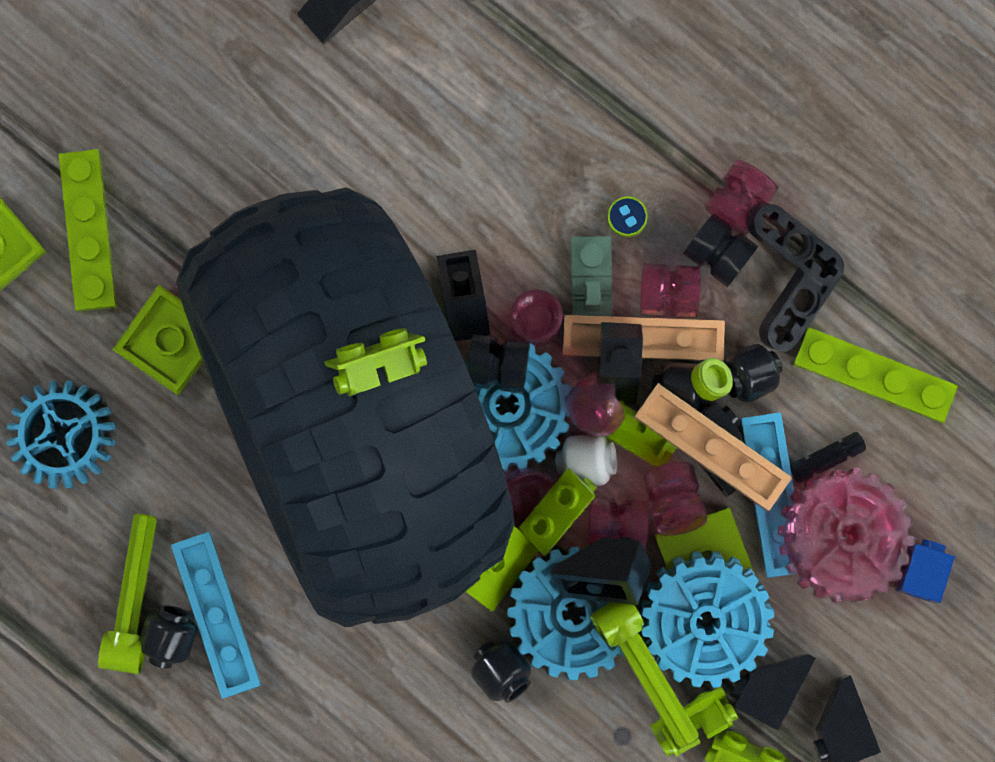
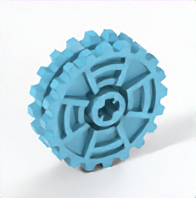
M530 344L523 394L500 391L497 384H493L489 389L474 387L491 430L504 473H507L509 466L516 465L519 472L527 470V463L534 460L539 465L546 459L544 452L547 450L556 452L560 447V442L557 439L558 435L566 436L570 426L564 421V418L571 417L573 413V405L566 403V399L571 397L572 394L571 387L561 383L565 375L561 366L552 368L550 365L552 356L547 352L541 356L535 354V345ZM511 397L516 399L517 402L514 403V407L518 410L514 415L510 412H506L504 415L498 413V410H500V404H497L498 400L502 398L508 401Z
M570 547L567 555H562L559 549L550 551L549 560L546 562L540 557L532 562L534 570L531 573L522 571L518 577L522 583L521 587L511 590L510 597L515 600V606L507 608V617L515 620V625L509 631L511 637L520 638L521 643L517 649L521 655L530 653L533 656L530 664L536 669L545 665L548 667V675L557 678L560 672H566L567 679L578 680L579 673L585 672L588 678L598 676L599 667L603 666L605 669L610 670L616 666L613 658L617 654L624 656L618 645L611 647L604 642L590 618V614L610 602L562 597L551 576L552 568L579 552V547ZM569 602H573L575 607H582L584 609V617L579 616V619L582 621L577 625H573L571 620H564L562 617V611L568 610L565 605Z
M694 551L691 553L690 560L684 561L681 556L672 559L674 567L669 570L661 567L657 571L659 577L657 583L648 582L645 588L649 599L641 600L639 609L642 611L641 615L645 617L642 619L644 625L641 631L642 636L647 637L644 639L646 646L651 654L655 655L659 668L662 671L670 668V672L673 673V679L678 682L687 677L691 680L692 687L700 688L703 681H710L712 687L715 688L721 687L722 679L729 678L733 683L740 680L739 672L746 669L752 672L757 667L754 662V658L757 655L765 657L768 648L765 646L764 640L766 638H773L774 629L767 620L774 618V610L770 607V603L766 601L770 598L762 583H758L759 579L756 577L755 572L750 567L743 570L740 560L733 556L728 561H724L720 552L712 551L709 557H703L700 551ZM708 611L716 619H710L711 625L702 626L701 621L697 620V618L702 620L701 614Z

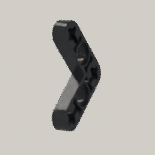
M758 203L753 205L747 213L746 226L753 237L796 270L762 321L759 328V336L761 342L766 347L777 351H788L799 342L844 272V262L838 252L783 208L775 204ZM762 215H770L769 221L782 229L776 232L773 229L763 228ZM799 233L803 239V247L798 254L791 255L787 248V242L793 234ZM814 256L817 259L826 260L825 265L829 268L826 274L821 273L822 268L814 261L808 259ZM804 288L809 293V303L803 310L799 311L794 305V297L799 290ZM786 311L788 314L797 317V320H789L791 317L784 315V312ZM777 325L782 326V331L785 333L782 340L777 339L778 335L774 331Z

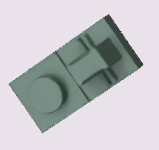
M611 236L571 237L572 315L613 316Z

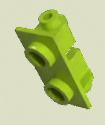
M401 328L381 334L379 336L380 343L364 348L363 343H355L337 349V358L324 361L327 367L336 369L339 372L338 376L333 377L337 393L339 395L346 393L348 396H353L381 386L376 371L380 367L383 368L388 382L419 373L420 367L427 365V360L422 348L415 349V344L424 342L425 337L410 332L407 333L406 328Z
M611 399L593 430L663 471L677 448L636 420L634 417L637 412L624 405V401L620 400L618 403Z
M568 468L525 519L519 529L546 556L595 498L594 491L597 489V486L586 477L581 480Z
M722 687L701 693L693 702L683 707L696 730L702 728L708 739L732 727V721L738 719ZM661 717L657 722L650 725L666 757L673 754L677 757L701 743L699 738H697L687 746H677Z
M722 731L714 735L713 744L709 746L704 757L706 762H791L777 749L771 747L761 748L748 742L743 735L735 731Z

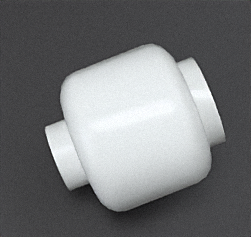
M599 433L569 436L564 442L563 450L556 452L558 474H563L570 468L581 480L586 477L594 482L596 486L605 485L609 481L610 476L615 475L617 471L615 445L613 442L608 443L605 436Z

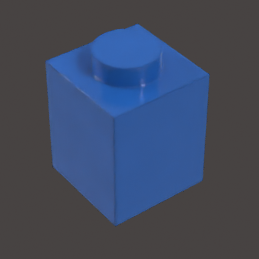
M926 539L922 540L921 545H909L896 591L931 603H941L955 556L945 553V545Z

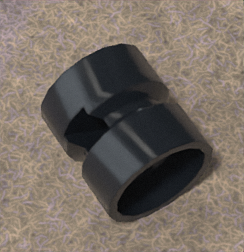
M713 213L683 254L700 267L709 264L711 266L710 274L728 288L759 246L742 234L733 236L731 234L732 226Z
M473 334L467 370L474 387L489 389L493 384H497L500 391L523 394L530 341L508 338L503 344H500L494 336Z

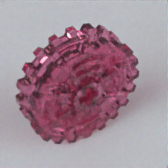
M853 468L849 469L848 472L841 469L834 470L804 482L805 488L802 491L795 490L790 495L793 505L783 507L781 515L786 519L785 525L778 526L777 535L784 537L785 544L779 547L780 555H787L790 560L785 566L788 573L796 572L800 576L797 584L802 589L811 586L814 588V597L823 599L828 596L831 597L833 603L871 599L876 593L883 594L887 592L890 581L898 582L903 575L899 568L901 565H909L912 558L906 553L907 547L914 546L915 537L908 535V528L914 525L912 517L904 516L902 511L907 506L904 499L896 500L893 496L895 488L890 483L882 486L879 484L878 475L869 473L864 477L861 474V469ZM847 529L848 532L842 537V530ZM850 535V542L845 543L844 540Z

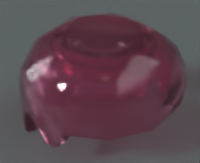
M592 372L584 375L571 388L566 401L568 415L574 426L592 436H609L620 428L625 418L623 407L615 398V386L613 384L599 383V373Z
M529 467L517 469L506 477L515 527L521 526L556 483L546 472Z

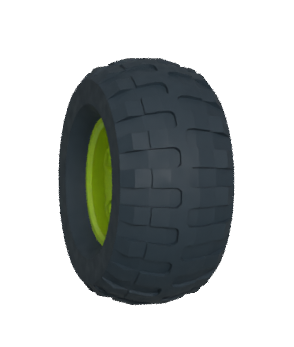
M347 187L323 193L319 190L285 193L234 212L210 231L211 237L187 250L176 280L177 288L195 342L230 430L276 535L308 600L319 616L343 627H351L370 621L374 624L409 620L456 600L480 580V575L503 560L514 527L513 509L499 454L476 390L443 313L408 245L391 218L377 202ZM401 328H406L407 333L410 332L425 337L424 342L415 344V349L422 348L427 360V365L420 367L419 373L388 382L383 368L380 367L376 371L381 386L353 396H348L346 393L341 395L337 393L333 377L338 376L339 372L336 369L327 367L324 361L337 358V349L355 343H363L364 348L380 343L379 336L381 334Z

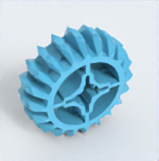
M67 380L64 384L63 392H61L58 382L50 381V394L47 395L45 390L37 385L34 387L37 400L34 401L27 395L21 397L22 402L28 406L25 412L18 408L12 409L11 413L21 419L19 424L8 423L7 430L18 432V437L10 438L6 443L9 447H20L21 449L11 456L13 462L27 460L20 469L23 475H28L36 469L33 476L34 483L41 484L49 475L48 487L57 489L60 477H62L65 488L72 489L74 487L73 475H76L82 484H86L89 482V477L85 471L87 468L97 475L102 472L101 467L95 463L98 457L107 462L111 460L112 457L108 453L103 452L102 448L103 445L110 447L116 445L115 439L105 437V432L116 430V424L113 422H102L103 419L112 414V411L108 407L96 410L103 400L100 395L96 394L86 401L90 391L89 387L82 385L74 395V382ZM74 403L79 405L87 415L81 418L76 417L71 420H64L61 414L56 411L54 404ZM43 411L44 414L42 416L45 420V429L40 436L35 438V442L31 443L32 426L38 415ZM56 423L65 429L72 428L65 435L67 447L57 440L54 443L51 442L58 435ZM92 426L93 436L91 445L86 454L80 458L77 446L78 440ZM58 449L63 457L67 459L70 466L61 468L49 467L37 457V454L43 451L48 452Z

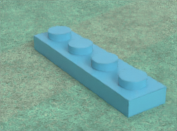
M781 412L741 418L744 444L792 477ZM791 479L770 511L767 512L753 502L766 578L807 572Z
M211 532L172 544L174 557L221 698L224 699L262 686Z

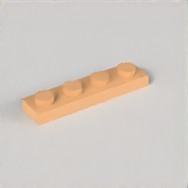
M564 315L563 357L599 358L601 322L641 324L643 333L642 359L704 361L708 358H716L722 362L724 361L725 321Z
M659 383L634 417L767 512L770 511L792 479L790 475Z

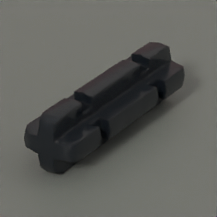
M854 432L842 438V442L836 441L808 455V459L802 458L790 465L791 474L797 483H802L814 477V473L820 474L848 460V456L852 458L866 450L865 442L858 432Z

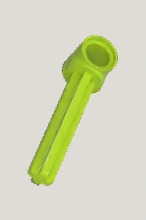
M139 513L133 516L114 631H107V633L103 634L98 657L99 669L137 675L141 673L145 654L141 651V635H138L157 524V518L152 515Z
M610 602L590 614V618L604 642L608 646L615 647L618 645L677 746L684 747L694 742L698 738L695 726L639 634L643 629L644 622L635 605Z

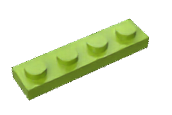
M99 149L60 153L59 163L75 311L86 312L117 308L101 152Z
M810 327L806 329L792 365L940 424L945 422L958 385Z

